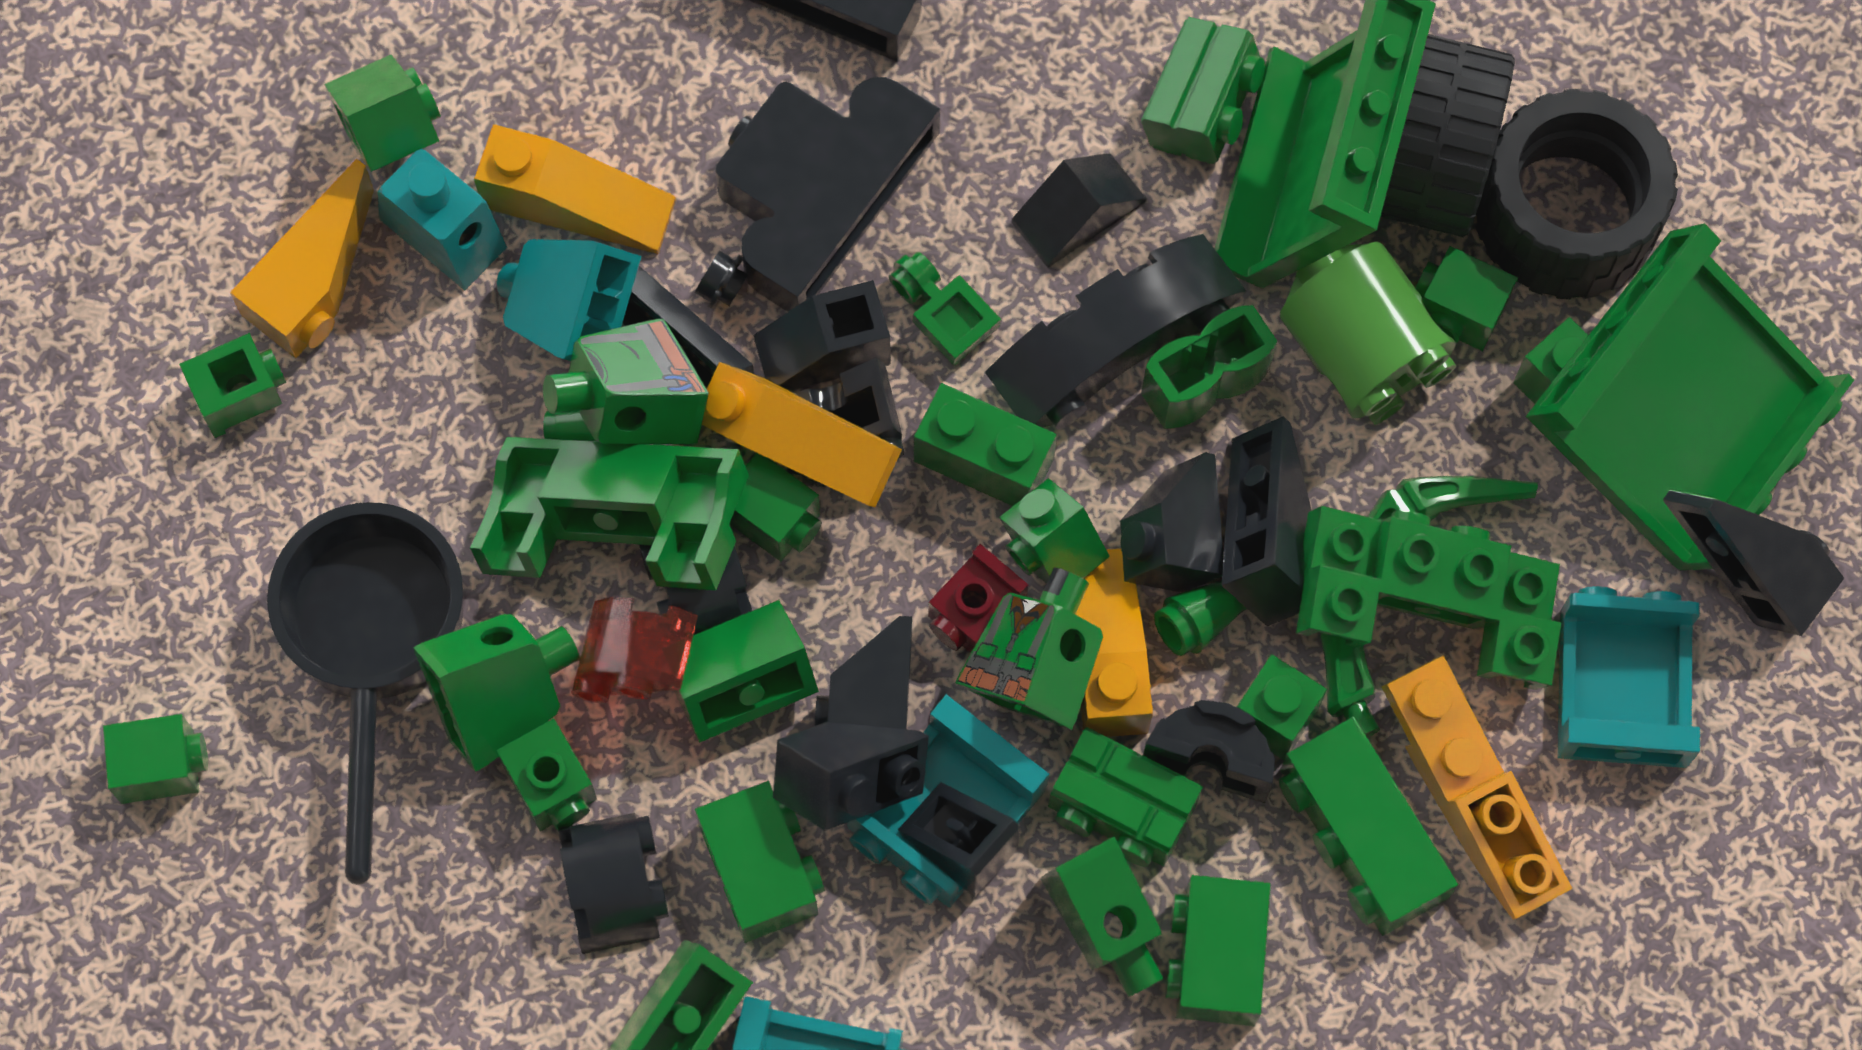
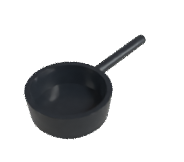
M373 502L354 503L329 510L299 529L279 554L271 572L267 593L269 621L273 633L285 654L299 668L325 688L337 694L351 697L345 877L348 882L354 885L365 884L372 872L377 699L406 693L426 682L413 647L461 629L463 621V581L458 560L445 537L430 522L414 512L395 505Z

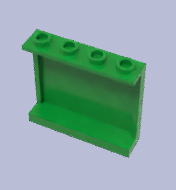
M1365 0L1358 29L1308 61L1295 57L1275 46L1269 49L1263 80L1256 95L1214 247L1237 278L1263 289L1377 230L1436 3L1430 0Z
M1705 223L1672 230L1667 234L1525 416L1680 571L1713 568L1664 503L1663 498L1669 490L1717 499L1760 515L1769 506L1772 500L1770 492L1782 476L1793 470L1805 458L1808 450L1806 444L1818 428L1827 424L1838 414L1842 407L1840 399L1855 380L1849 373L1825 377L1710 257L1721 240Z

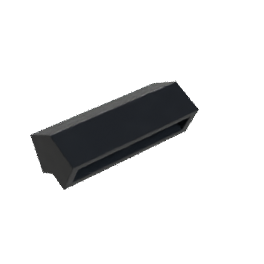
M640 266L638 267L622 322L624 326L650 321L630 303L633 300L654 320L664 319L681 348L683 346L687 347L714 372L718 363L722 362L754 374L753 364L644 269ZM683 349L707 389L713 375Z

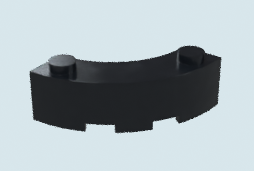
M1204 234L1187 237L1151 251L1147 258L1152 265L1147 263L1140 265L1124 276L1117 269L1077 294L1075 299L1080 308L1060 315L1047 326L1043 321L1039 322L1002 354L985 373L1016 416L1042 428L1054 425L1056 429H1062L1080 418L1087 410L1085 402L1122 373L1156 353L1164 345L1176 339L1202 332L1212 319L1230 309L1246 292L1245 288Z

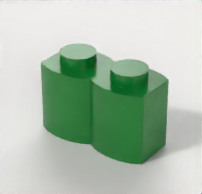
M1254 305L1229 309L1212 319L1203 329L1200 336L1182 337L1160 348L1146 365L1141 394L1164 429L1179 428L1191 424L1204 416L1213 407L1217 399L1239 396L1257 386L1270 370L1277 339Z

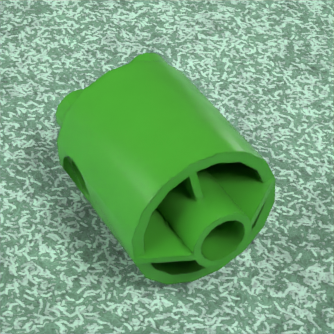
M1372 242L1368 244L1347 245L1297 271L1286 303L1280 310V319L1318 372L1325 375L1336 387L1352 418L1368 416L1374 425L1380 424L1396 414L1405 405V402L1400 397L1421 382L1425 388L1431 387L1443 380L1455 369L1456 364L1451 359L1450 354L1454 351L1456 342L1452 337L1445 334L1432 320L1425 308L1421 295L1382 243Z

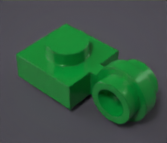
M916 252L911 257L903 255L894 262L895 271L888 278L898 294L910 304L915 303L918 299L926 301L913 314L912 322L953 366L959 363L1000 327L1001 318L960 275L940 290L936 286L941 280L940 274L922 253Z

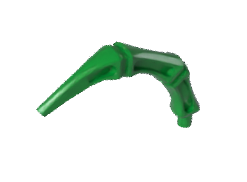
M1431 476L1403 479L1396 486V489H1390L1382 493L1367 517L1384 520L1391 517L1395 511H1410L1424 514L1430 517L1432 521L1440 513L1462 506L1535 498L1538 482L1474 476ZM1321 633L1327 682V712L1332 717L1344 715L1346 720L1354 716L1366 737L1369 738L1376 734L1380 728L1367 705L1375 698V687L1369 673L1364 645L1357 648L1345 645V638Z

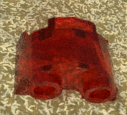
M607 597L596 600L588 621L571 690L572 695L589 702L607 703L611 695H623L629 698L646 700L651 698L652 692L680 690L698 615L670 605L665 614L632 611L635 598Z

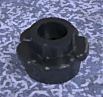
M719 250L694 292L710 302L709 308H715L718 300L730 307L748 276L747 273L738 269L743 261L742 256L738 255L735 260Z

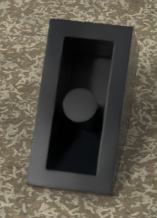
M1205 452L1165 470L1120 520V545L1123 557L1124 582L1176 592H1186L1222 577L1224 558L1215 454Z
M899 616L830 675L829 696L817 695L815 726L832 722L907 729L912 617Z

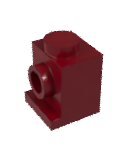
M980 543L972 551L968 561L928 602V617L933 620L929 627L935 636L950 649L958 651L963 646L971 653L1002 598L1010 592L1027 597L1029 584ZM975 591L986 602L979 608H970L963 603L962 598L968 592Z

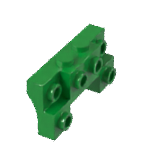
M506 437L496 459L495 476L488 508L470 546V550L482 574L540 578L557 539L651 545L645 561L656 586L717 590L736 543L729 523L749 474L739 449L669 446L663 444H603L598 441Z
M1320 506L1308 512L1303 540L1305 559L1304 583L1296 634L1310 636L1318 632L1345 638V645L1356 648L1369 644L1372 640L1377 606L1471 629L1484 626L1477 676L1490 679L1501 675L1524 681V688L1532 690L1552 686L1561 622L1552 620L1560 564L1511 552V545L1489 540L1490 532L1481 528L1453 526L1450 531L1430 526L1431 518L1416 512L1395 511L1391 517L1384 520L1326 506Z

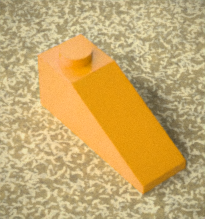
M495 124L492 126L474 177L477 192L487 202L491 211L659 254L676 203V196L553 139Z
M357 158L230 292L240 315L295 359L307 346L315 348L328 337L334 327V317L338 314L374 193V187L367 167Z
M722 362L718 363L707 387L709 395L702 425L859 502L874 508L876 507L902 451L901 448L761 376Z
M1121 548L1106 549L1110 557L1083 578L1089 582V585L1075 614L1101 628L1103 634L1100 649L1081 704L1083 730L1088 727L1106 737L1148 734L1153 716L1147 649L1137 586L1134 583L1124 582Z

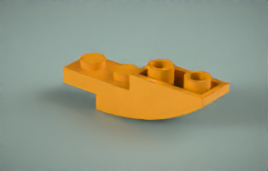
M1444 655L1381 686L1410 742L1405 748L1473 865L1510 917L1517 919L1573 889L1512 771H1503Z

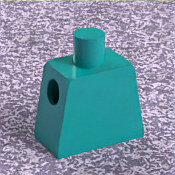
M424 149L417 150L377 192L380 221L464 291L507 249V245L487 202ZM471 233L473 235L467 243L459 246L461 234Z
M530 239L523 246L519 263L511 262L506 264L497 276L496 285L498 293L503 298L508 299L503 315L504 325L554 356L571 361L574 342L578 338L622 326L642 256L590 240Z

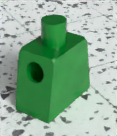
M502 614L413 647L448 740L475 772L499 757L497 749L541 726L557 715L560 703L550 676L580 660L578 649L572 637L563 626L535 639L513 614Z
M1115 837L1076 856L1040 877L1092 970L1110 963L1128 997L1164 979L1145 944L1162 934L1160 926ZM1107 912L1116 915L1121 921L1122 934L1119 939L1111 937L1104 928V917Z

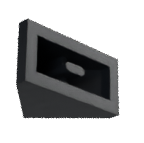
M1110 153L1065 159L1014 215L1011 223L1047 268H1049L1144 204L1147 198Z
M940 782L898 828V831L907 841L975 898L1018 850L1021 827L1013 818Z

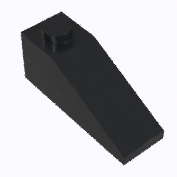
M1284 416L1232 438L1222 586L1266 626L1299 614L1305 570L1303 540L1308 512L1311 511L1291 423Z
M1669 490L1663 498L1664 503L1751 621L1757 626L1802 636L1844 580L1843 575L1828 556L1830 553L1828 546L1819 537L1808 531L1791 528L1713 498Z

